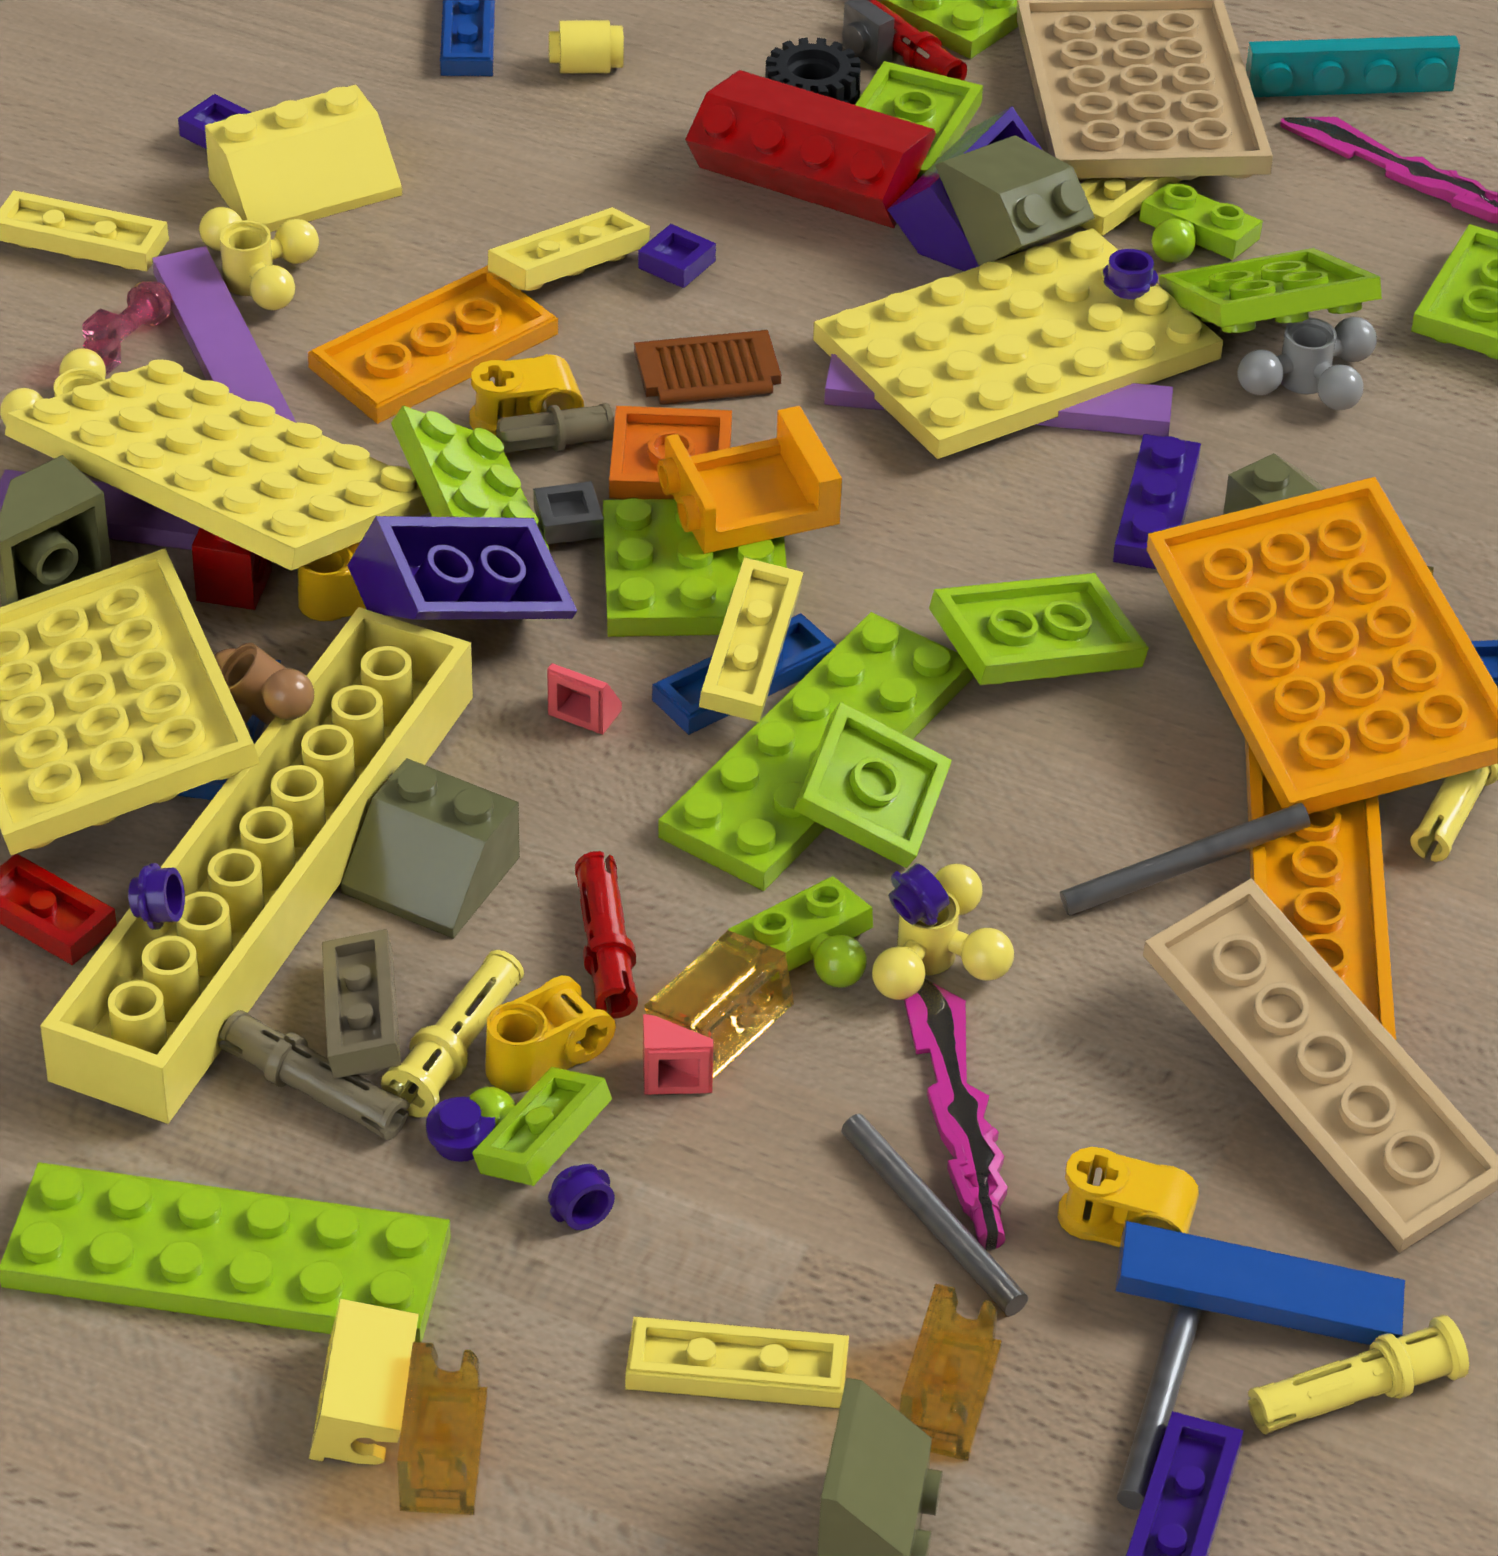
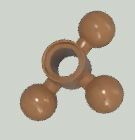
M245 643L236 649H224L214 655L249 734L247 722L252 715L269 725L275 716L284 720H294L305 715L311 708L314 701V688L310 679L298 670L287 669L254 643Z

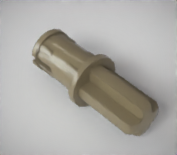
M608 403L599 404V406L560 410L557 405H551L548 407L547 412L501 418L497 422L496 436L503 443L504 452L506 453L552 447L555 452L563 451L567 444L603 439L606 441L612 440L614 417Z

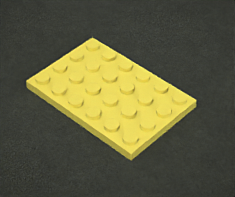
M1093 228L1076 232L1071 236L1041 246L1031 247L1026 251L996 261L986 262L981 266L949 277L936 279L934 282L901 293L891 294L886 298L853 309L843 310L838 314L814 321L813 340L830 357L831 354H836L875 393L874 399L937 459L1058 417V411L1127 385L1133 383L1151 384L1221 359L1223 339L1190 311L1180 307L1175 298L1159 284L1150 287L1147 293L1136 299L1120 298L1106 287L1103 269L1109 264L1111 254L1118 251V249Z
M152 360L146 366L129 372L114 373L111 378L91 385L77 386L73 391L50 399L36 400L33 405L7 414L6 436L54 459L63 455L80 471L291 571L362 541L376 516L419 517L430 512L411 469L401 466H389L370 457V453L360 446L341 444L322 435L321 429L314 425L295 423L275 414L276 411L272 406L240 398L229 393V388L226 385L194 377L183 372V367L180 364L169 360Z
M166 548L0 607V829L10 855L28 849L47 846L57 838L90 826L104 825L122 814L152 803L169 801L179 793L214 780L231 778L241 770L260 764L251 736Z

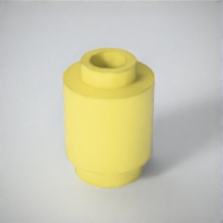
M559 20V31H549V63H559L560 74L610 73L611 68H623L624 37L622 25H610L609 20Z

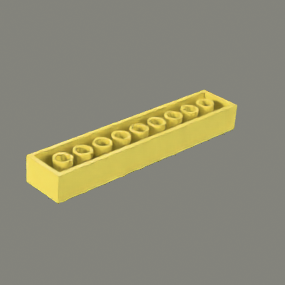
M360 607L357 608L306 675L314 688V701L309 711L302 717L294 720H284L275 716L254 744L260 764L241 770L237 775L227 779L161 866V868H176L181 875L185 891V906L181 919L177 922H164L161 929L152 930L141 917H135L129 908L40 1025L48 1082L166 1124L170 1123L222 1050L219 1047V1042L222 1040L219 1038V1035L227 1019L238 1010H243L247 1013L250 1011L342 882L373 796L406 758L425 765L472 700L471 642Z

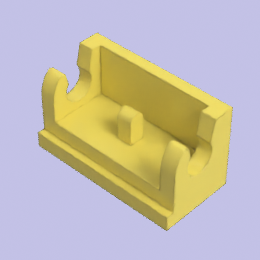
M340 1299L328 1342L309 1459L324 1461V1457L357 1464L372 1465L384 1462L385 1447L377 1444H364L356 1439L369 1438L376 1442L398 1443L402 1429L419 1314Z

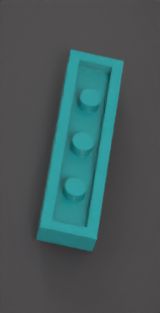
M1456 35L1249 42L1246 73L1254 97L1453 91L1460 45Z

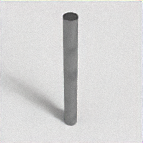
M1298 803L1060 891L1063 906L1069 916L1308 828L1310 827L1309 815L1305 806L1302 803Z
M855 1114L847 1119L842 1126V1134L1007 1316L1015 1315L1021 1311L1028 1301L1026 1293L862 1114Z
M1178 1304L1173 1306L1117 1494L1118 1502L1126 1508L1137 1510L1142 1507L1165 1431L1174 1409L1202 1309Z

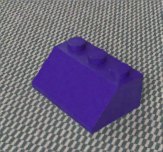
M1012 106L969 129L887 209L920 255L961 271H967L979 266L935 165L1015 135L1043 150Z
M376 516L347 565L366 609L382 615L412 620L573 619L577 612L575 604L534 518Z

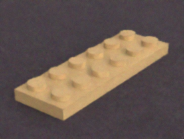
M1252 878L1145 941L1144 958L1399 1253L1498 1190V1155Z

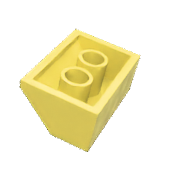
M357 85L336 87L326 93L296 101H284L274 107L248 114L232 115L226 120L205 125L210 181L230 209L234 210L242 221L249 220L262 223L270 232L278 230L284 222L291 219H301L309 222L402 195V185L378 112Z

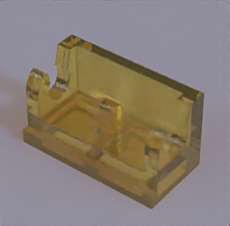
M728 930L644 1005L645 1013L660 1017L713 1039L714 1079L794 1005L786 954L783 951Z
M935 1283L901 1392L900 1412L932 1438L931 1453L969 1461L1001 1351L1002 1340L995 1339L997 1311L989 1300H984L978 1314V1319L964 1318L956 1312L958 1298L955 1288Z
M413 1342L397 1458L400 1511L474 1515L488 1399V1387H480L479 1359L471 1350H464L460 1370L445 1371L437 1366L438 1354L433 1343Z

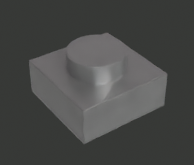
M848 0L844 2L843 47L853 50L857 57L876 70L880 68L884 61L892 63L895 18L868 0Z
M592 481L533 488L534 510L547 544L570 543L578 540L603 537V516Z

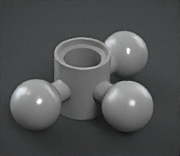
M1310 317L1302 322L1289 323L1285 328L1282 354L1276 356L1267 350L1249 352L1239 363L1237 372L1239 382L1247 392L1254 395L1272 393L1280 384L1288 390L1300 394L1318 393L1321 401L1327 407L1334 410H1347L1355 406L1361 399L1364 390L1363 380L1360 374L1348 365L1339 364L1332 366L1333 357L1339 356L1341 359L1349 362H1359L1366 359L1376 347V331L1370 322L1361 317L1345 318L1335 328L1321 319Z

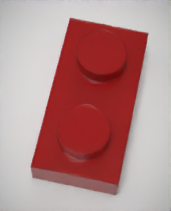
M14 854L0 866V924L73 966L116 927V914L113 907L25 857Z

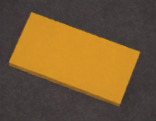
M487 265L309 351L308 366L309 369L378 424L395 416L402 406L411 408L471 378L472 370L481 362L489 360L505 361L558 335V318L522 290L514 288L510 282L488 271Z

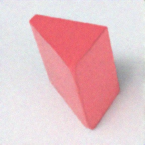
M553 663L548 667V715L603 735L622 710V702L608 683Z
M643 1014L644 1094L712 1093L713 1039L660 1017Z

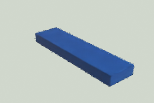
M1126 1221L1121 1236L1115 1289L1117 1292L1371 1345L1378 1336L1387 1333L1393 1334L1396 1338L1401 1337L1403 1334L1405 1280Z

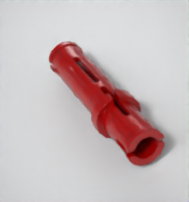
M868 0L895 18L894 29L896 33L893 38V51L903 57V63L906 67L965 80L968 71L966 63L945 50L937 36L928 31H919L879 1ZM906 37L907 39H909L910 43L906 44L903 41V38ZM918 47L929 54L928 59L917 52Z
M593 851L582 855L575 864L584 930L587 937V946L583 949V962L586 971L593 978L595 1008L607 1011L608 1008V1014L613 1019L623 1018L630 1015L638 1006V994L632 974V967L634 968L636 964V951L633 942L627 937L625 931V919L617 881L616 861L609 854L604 862V852Z

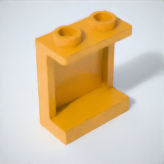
M800 405L777 411V438L689 456L678 434L665 436V459L659 460L657 465L659 482L664 494H672L676 500L678 516L685 532H693L704 554L840 524L842 477Z

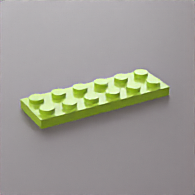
M870 612L760 722L747 732L658 819V838L765 891L827 828L793 809L829 717L837 705L842 702L897 732L914 739L973 679V674L958 652Z
M38 1162L0 1263L1 1288L331 1334L340 1299L419 1314L414 1346L421 1347L451 1238L450 1219Z

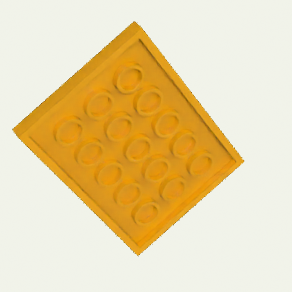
M1376 477L1148 534L1147 552L1282 809L1302 803L1307 813L1311 814L1498 764V687Z

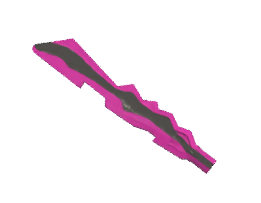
M1286 117L1281 119L1280 126L1347 159L1354 155L1359 156L1384 168L1385 177L1424 194L1451 203L1453 208L1490 223L1498 224V193L1486 189L1477 180L1459 176L1455 170L1437 169L1423 156L1401 157L1338 117Z
M925 979L921 989L915 995L904 999L916 1055L930 1053L936 1084L934 1083L928 1088L927 1097L940 1138L953 1157L952 1160H948L947 1170L962 1210L973 1221L977 1241L984 1249H997L1006 1240L1000 1217V1207L1007 1196L1008 1186L999 1174L1004 1163V1154L995 1143L998 1140L999 1131L984 1119L989 1095L967 1084L966 1000Z

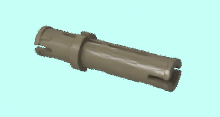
M243 1010L234 1012L223 1025L219 1038L222 1039L219 1042V1047L225 1052H229L240 1059L242 1058L262 1070L267 1081L278 1087L289 1085L294 1089H298L346 1118L365 1126L384 1140L394 1138L404 1126L409 1115L407 1109L410 1107V1103L407 1100L389 1091H385L358 1074L333 1079L328 1059L309 1048L306 1039L298 1034L289 1032L285 1035L261 1023L260 1020L250 1016Z

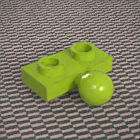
M1168 182L1142 201L1139 221L1155 227L1151 240L1152 248L1161 260L1169 263H1178L1187 259L1192 254L1195 244L1234 260L1260 240L1263 220L1244 213L1236 205L1219 203L1198 194L1194 188L1188 185Z
M831 876L727 929L729 950L767 982L814 959L816 973L824 983L837 988L848 987L860 980L866 969L867 957L865 950L854 937L873 928V909L837 878Z
M551 1067L516 1105L512 1097L500 1088L483 1087L474 1091L469 1096V1099L479 1105L481 1116L495 1117V1128L472 1152L480 1174L534 1186L612 1100L605 1078Z

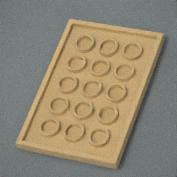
M1017 0V23L1048 152L1050 155L1072 166L1079 182H1084L1088 178H1121L1127 181H1138L1145 177H1175L1182 180H1191L1199 176L1223 175L1244 179L1252 175L1271 174L1272 151L1223 0Z

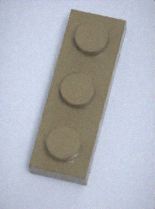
M387 929L322 942L327 1057L333 1079L355 1074L361 1076L371 1075L384 1068L401 1065L393 950Z

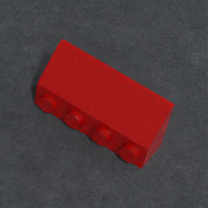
M738 70L706 92L685 141L699 168L894 229L897 223L887 209L915 183L936 132L934 129Z

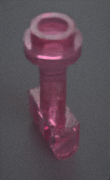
M142 281L132 287L127 294L128 307L119 315L100 308L83 322V337L87 339L83 343V348L96 352L102 358L106 367V376L121 364V342L142 324L154 327L160 325L170 315L172 296L169 290L160 282Z

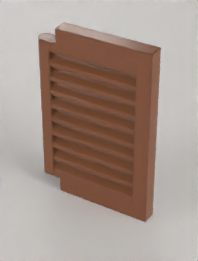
M768 330L634 342V353L646 397L658 396L659 404L772 394L773 385L781 384L782 375Z

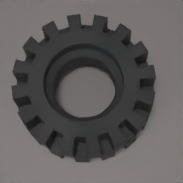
M808 37L799 38V43L796 46L791 41H787L782 44V49L775 47L771 51V57L767 56L765 78L855 105L860 97L861 62L859 57L855 58V52L850 48L842 51V43L834 41L831 46H828L824 38H817L816 44L809 43Z

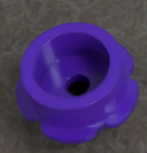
M1122 249L1114 252L1109 257V264L1103 269L1104 284L1116 296L1123 299H1136L1143 296L1150 290V287L1155 286L1158 282V274L1153 270V258L1146 252L1137 249Z
M151 863L142 867L139 876L132 878L129 884L128 898L133 915L137 918L141 917L152 930L161 929L164 922H177L181 919L185 906V891L181 875L176 868H161L157 863Z
M915 863L902 874L895 871L891 875L892 885L895 889L888 896L891 904L900 916L912 925L916 924L919 920L930 926L935 925L938 922L936 919L938 913L950 903L945 889L936 877L918 863Z
M593 1164L576 1165L564 1169L554 1179L548 1195V1202L552 1206L550 1209L551 1216L557 1222L565 1221L575 1230H586L599 1224L610 1213L615 1200L614 1192L610 1187L609 1175L602 1169L598 1170Z

